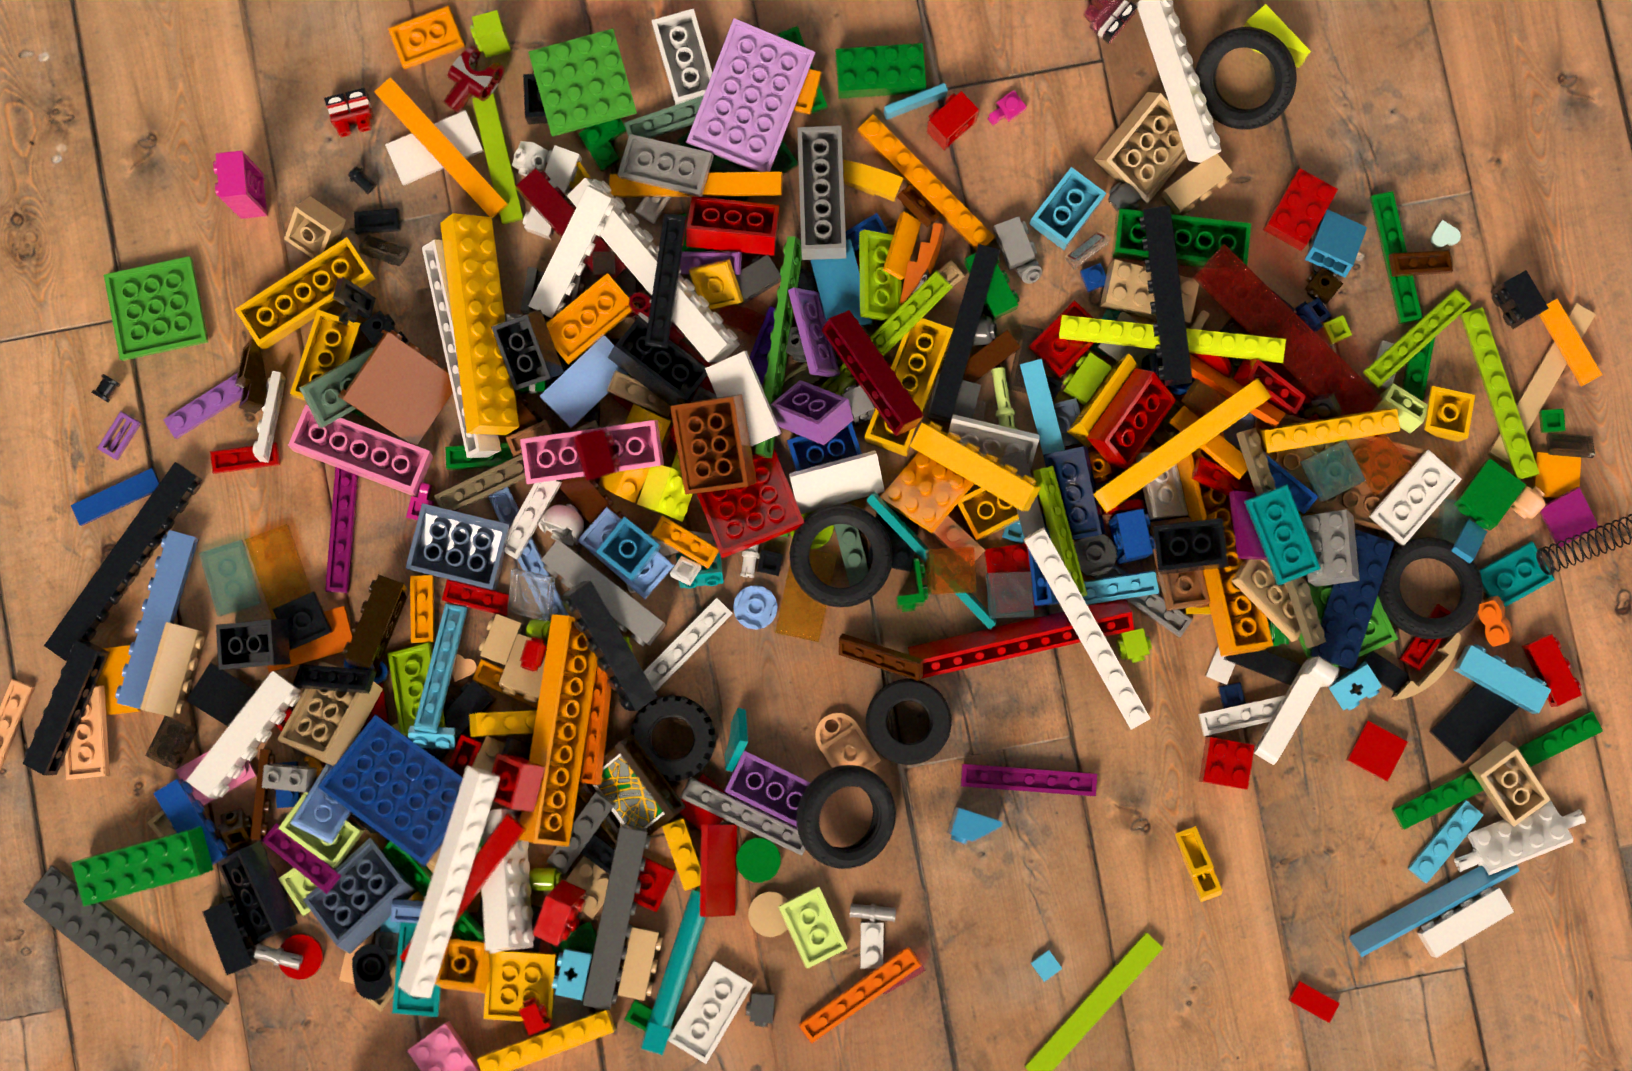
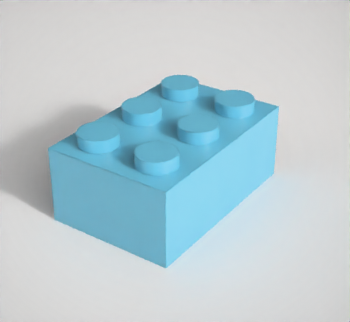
M1071 167L1031 218L1029 225L1062 250H1065L1104 200L1106 192Z

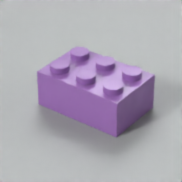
M801 380L770 405L779 427L822 445L829 442L854 420L847 398Z

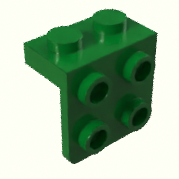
M914 558L913 560L917 594L897 596L896 607L897 609H902V612L915 611L916 607L923 606L925 600H928L927 584H922V578L925 576L924 562L920 563L919 558Z

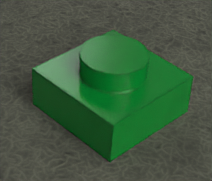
M1564 409L1539 411L1541 433L1566 431Z

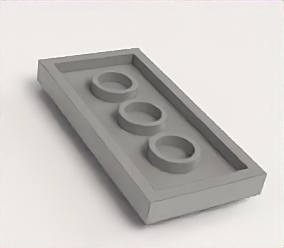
M629 134L617 176L626 180L702 197L714 155L702 150Z

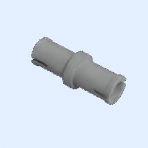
M851 903V918H866L872 922L875 920L895 922L896 907L876 906L874 903H871V905Z
M258 944V950L255 951L254 955L255 959L273 962L275 966L284 965L297 970L300 969L303 955L286 952L284 948L280 947L275 949Z

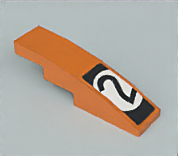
M933 224L930 243L921 242L917 262L908 261L900 300L901 305L929 278L938 258L945 234L943 224Z

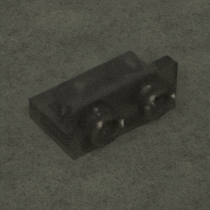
M164 716L145 756L163 766L178 769L194 739L197 729L185 725L173 717Z

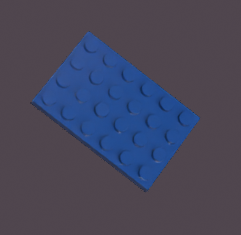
M375 715L320 783L318 788L423 866H426L443 844L463 778Z

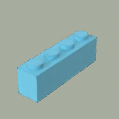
M1477 644L1465 646L1453 669L1454 671L1531 714L1540 712L1551 692V689L1546 687V682L1536 677L1532 679L1526 676L1527 672L1519 667L1514 666L1512 668L1506 665L1507 661L1496 655L1493 657L1486 653L1487 650Z

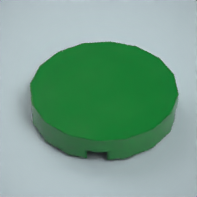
M753 838L746 841L740 847L736 856V865L739 873L745 879L753 883H763L771 880L777 874L781 865V855L778 848L771 841L765 838Z

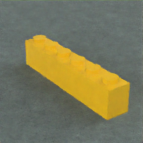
M1386 408L1277 426L1276 428L1259 429L1258 431L1263 451L1270 453L1400 431L1397 409Z
M931 421L930 424L921 423L910 447L1021 511L1030 510L1041 489L1040 486L1035 484L1036 480L1028 475L1022 477L1016 473L1017 469L1013 466L999 464L997 457L989 453L984 455L978 452L979 447L969 442L967 445L960 441L961 437L952 432L947 434L941 431L943 427Z
M604 1009L481 1055L477 1058L481 1071H512L613 1033L616 1027L610 1010Z

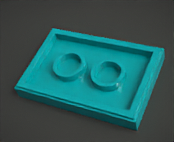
M1533 541L1479 570L1483 592L1487 598L1499 596L1504 606L1507 607L1555 580L1552 574H1545L1539 567L1536 558L1538 549ZM1543 559V562H1544V565H1545L1546 569L1548 570V572H1550L1548 566L1546 565V563H1545V561H1544V559Z

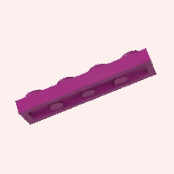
M276 823L262 839V842L323 892L328 894L341 878V875L279 829L280 825Z

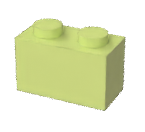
M1392 383L1380 394L1373 411L1386 408L1397 409L1400 428L1411 434L1424 422L1428 404Z

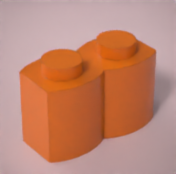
M1499 596L1483 599L1481 604H1479L1478 615L1485 625V635L1488 642L1493 647L1508 643L1512 638L1513 630L1509 620L1505 617L1503 601Z

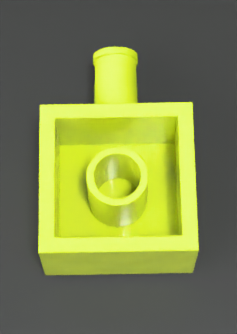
M678 449L671 467L662 465L650 467L637 505L659 515L683 522L693 494L685 495Z

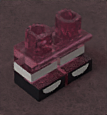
M1097 0L1104 7L1098 10L1091 4L1084 12V17L1091 23L1090 28L1105 42L1110 44L1135 14L1138 7L1132 2L1128 3L1126 0Z

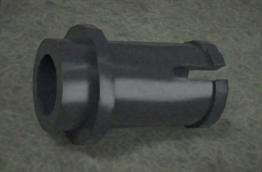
M356 166L348 174L350 181L355 182L366 194L371 193L377 186L376 183L363 173L362 168L359 169Z

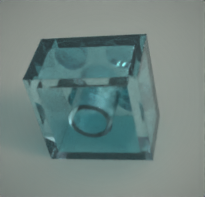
M1346 440L1338 442L1300 461L1315 494L1318 496L1319 502L1326 501L1366 481Z

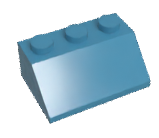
M955 807L947 833L952 835V840L966 844L967 840L973 842L1002 827L1003 822Z

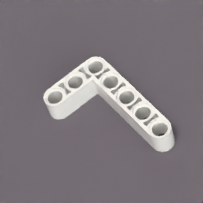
M1320 657L1308 658L1304 662L1254 749V754L1272 765L1278 761L1319 688L1329 686L1336 678L1339 668Z

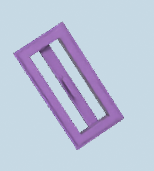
M120 411L97 449L118 461L141 423ZM125 418L126 422L116 435L110 447L106 449V446L108 445L109 441L111 440L116 430L120 426L121 422ZM133 423L132 426L130 427V429L128 430L127 434L125 435V437H124L123 440L121 441L120 445H119L118 448L116 449L115 453H113V451H114L115 448L117 447L118 443L120 442V440H121L122 437L124 436L125 432H126L127 429L129 428L130 424Z

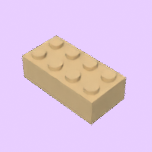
M1115 259L1108 266L1100 307L1124 311L1132 315L1156 320V315H1151L1150 302H1154L1153 294H1149L1147 281L1151 280V273H1146L1144 266ZM1179 275L1185 325L1187 326L1192 320L1200 280Z

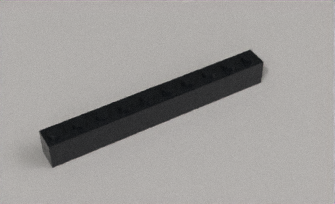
M174 462L44 644L46 648L67 661L70 649L75 641H91L97 632L96 628L100 623L106 621L110 614L108 612L110 608L121 600L125 587L130 586L136 578L135 573L139 568L146 565L150 552L161 544L162 535L173 527L177 514L182 513L188 505L187 500L200 489V482L202 481L200 477L181 464Z

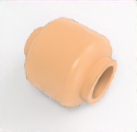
M1525 486L1511 508L1523 519L1526 517L1532 519L1546 506L1543 499L1545 494L1536 486L1533 489Z

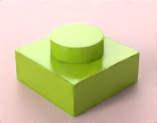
M1343 315L1322 324L1330 345L1352 336Z

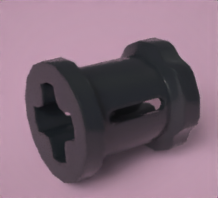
M103 374L100 384L91 393L109 403L111 394L121 384Z

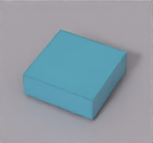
M1049 950L1031 962V965L1044 982L1062 969Z

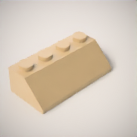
M169 622L165 623L140 710L176 718L179 717V714L183 713L185 708V701L183 700L192 684L190 679L191 673L195 671L198 664L196 656L198 650L204 644L205 637L203 636V631Z

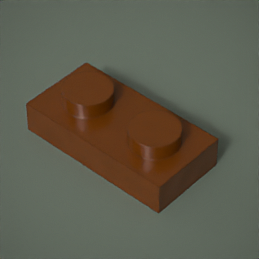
M912 184L897 195L902 204L926 227L938 221L942 216Z

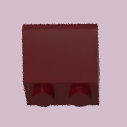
M607 428L573 436L586 481L619 472L618 467H621L618 454H614L612 445L615 443L611 431L608 432Z

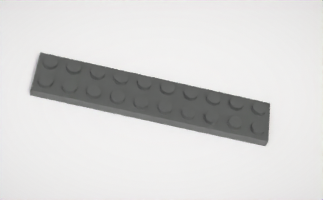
M51 866L23 901L24 904L197 1041H201L229 1005L101 902L83 907L77 883L57 867Z

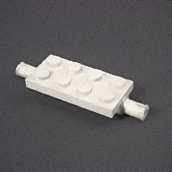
M1549 801L1516 826H1512L1503 819L1468 833V839L1473 847L1472 852L1454 858V863L1456 867L1459 866V872L1478 865L1485 867L1489 875L1572 843L1573 837L1568 829L1584 824L1586 822L1585 817L1580 815L1582 813L1580 809L1561 816L1552 801Z

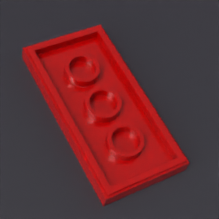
M702 825L700 917L735 916L737 825Z

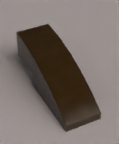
M252 339L243 347L235 386L243 388L239 408L256 414L265 404L266 375L260 349L255 340Z

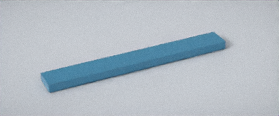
M1516 864L1489 875L1485 867L1478 866L1349 937V940L1360 956L1363 957L1474 897L1485 889L1520 872L1519 867Z

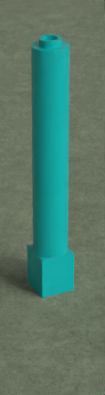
M697 886L696 890H691L660 989L640 1044L641 1049L659 1055L664 1054L671 1032V1025L706 917H700L699 886Z

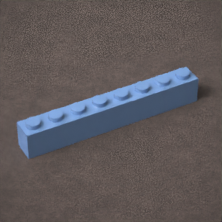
M169 530L168 534H165L162 538L161 547L163 551L161 556H158L155 561L154 568L157 569L155 578L151 577L148 585L150 594L148 599L144 600L141 610L144 612L142 621L139 620L135 628V633H137L136 641L132 642L129 648L130 661L129 664L126 663L122 671L124 681L122 686L119 685L116 691L115 698L118 699V704L137 709L141 708L165 623L174 624L199 540L194 536Z

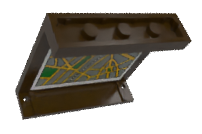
M632 734L617 743L615 748L604 756L601 785L580 783L579 779L577 793L586 805L598 790L616 803L601 824L615 845L620 824L646 828L647 835H651L686 808Z

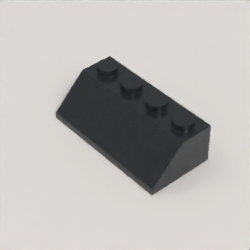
M261 841L237 850L217 863L235 903L240 907L241 917L249 930L254 945L298 923L295 912L290 907L286 898V892L278 881L277 873L272 867L267 851L262 846Z

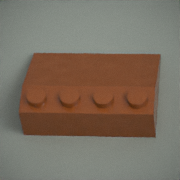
M742 394L670 406L685 495L747 487L757 483Z

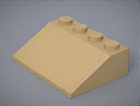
M1147 92L1094 158L1115 180L1132 185L1140 194L1141 200L1146 204L1151 201L1187 156L1170 104L1161 93Z
M320 661L318 665L336 667L334 665ZM373 682L369 694L305 689L277 740L324 763L335 766L357 738L383 688Z

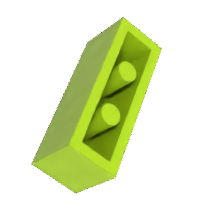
M498 10L472 16L473 24L470 25V30L479 52L483 51L486 58L511 52L508 36Z

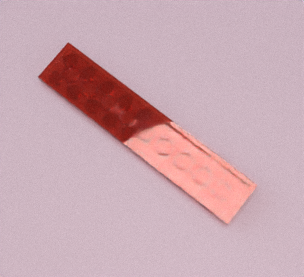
M1225 244L1192 277L1251 335L1286 339L1284 360L1280 364L1313 396L1334 393L1342 409L1339 416L1372 411L1382 400L1345 361Z

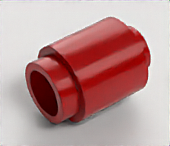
M532 637L531 640H526L519 660L521 661V668L537 672L538 668H541L547 650L544 640Z

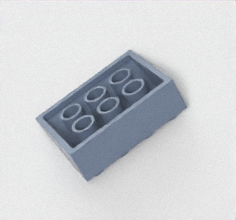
M422 503L405 569L496 591L503 565L509 524Z
M369 838L335 870L341 875V878L328 894L316 887L303 901L336 946L351 954L391 916L392 899L408 900L417 890L372 838Z

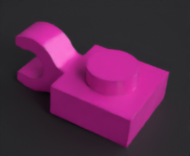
M1013 90L996 102L998 109L989 114L988 121L992 126L1004 117L1010 122L1025 111L1027 106Z
M421 482L418 497L411 496L406 518L418 520L422 503L434 505V501L428 500L432 491V485Z

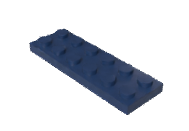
M1356 529L1355 536L1360 581L1333 584L1331 586L1320 621L1325 633L1326 642L1312 647L1309 655L1311 657H1320L1329 663L1350 670L1355 668L1394 545L1392 541Z

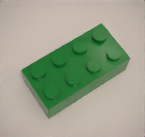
M923 43L835 49L838 99L917 94L926 89Z

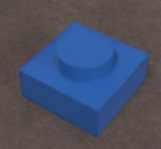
M1101 263L1080 271L1087 292L1104 287L1106 275Z

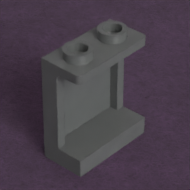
M528 267L520 310L525 315L537 311L528 305L545 273L533 267ZM576 275L573 281L576 284L570 296L566 295L563 301L566 304L565 307L584 293L585 282H582L581 276Z

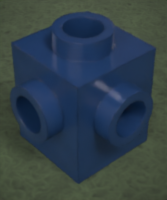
M1318 297L1308 304L1305 301L1295 308L1296 313L1290 319L1303 336L1309 331L1314 334L1323 327L1322 322L1330 317L1331 314Z

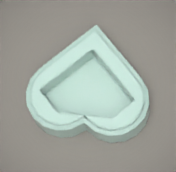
M1442 220L1431 236V243L1436 248H1442L1445 245L1453 246L1460 241V231Z

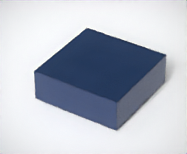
M1241 682L1218 687L1223 709L1246 704Z

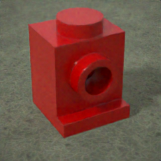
M534 996L522 1002L523 1005L520 1007L519 1013L529 1035L552 1025V1018H546L548 1016L547 1009L544 1003L540 1004L539 999H536Z

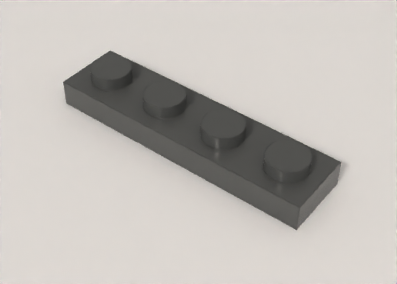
M599 790L596 791L572 825L569 847L557 846L546 862L565 875L616 803Z

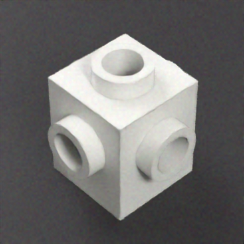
M521 141L514 154L512 166L519 169L518 173L523 176H527L535 168L540 172L546 166V157L549 151L534 142Z

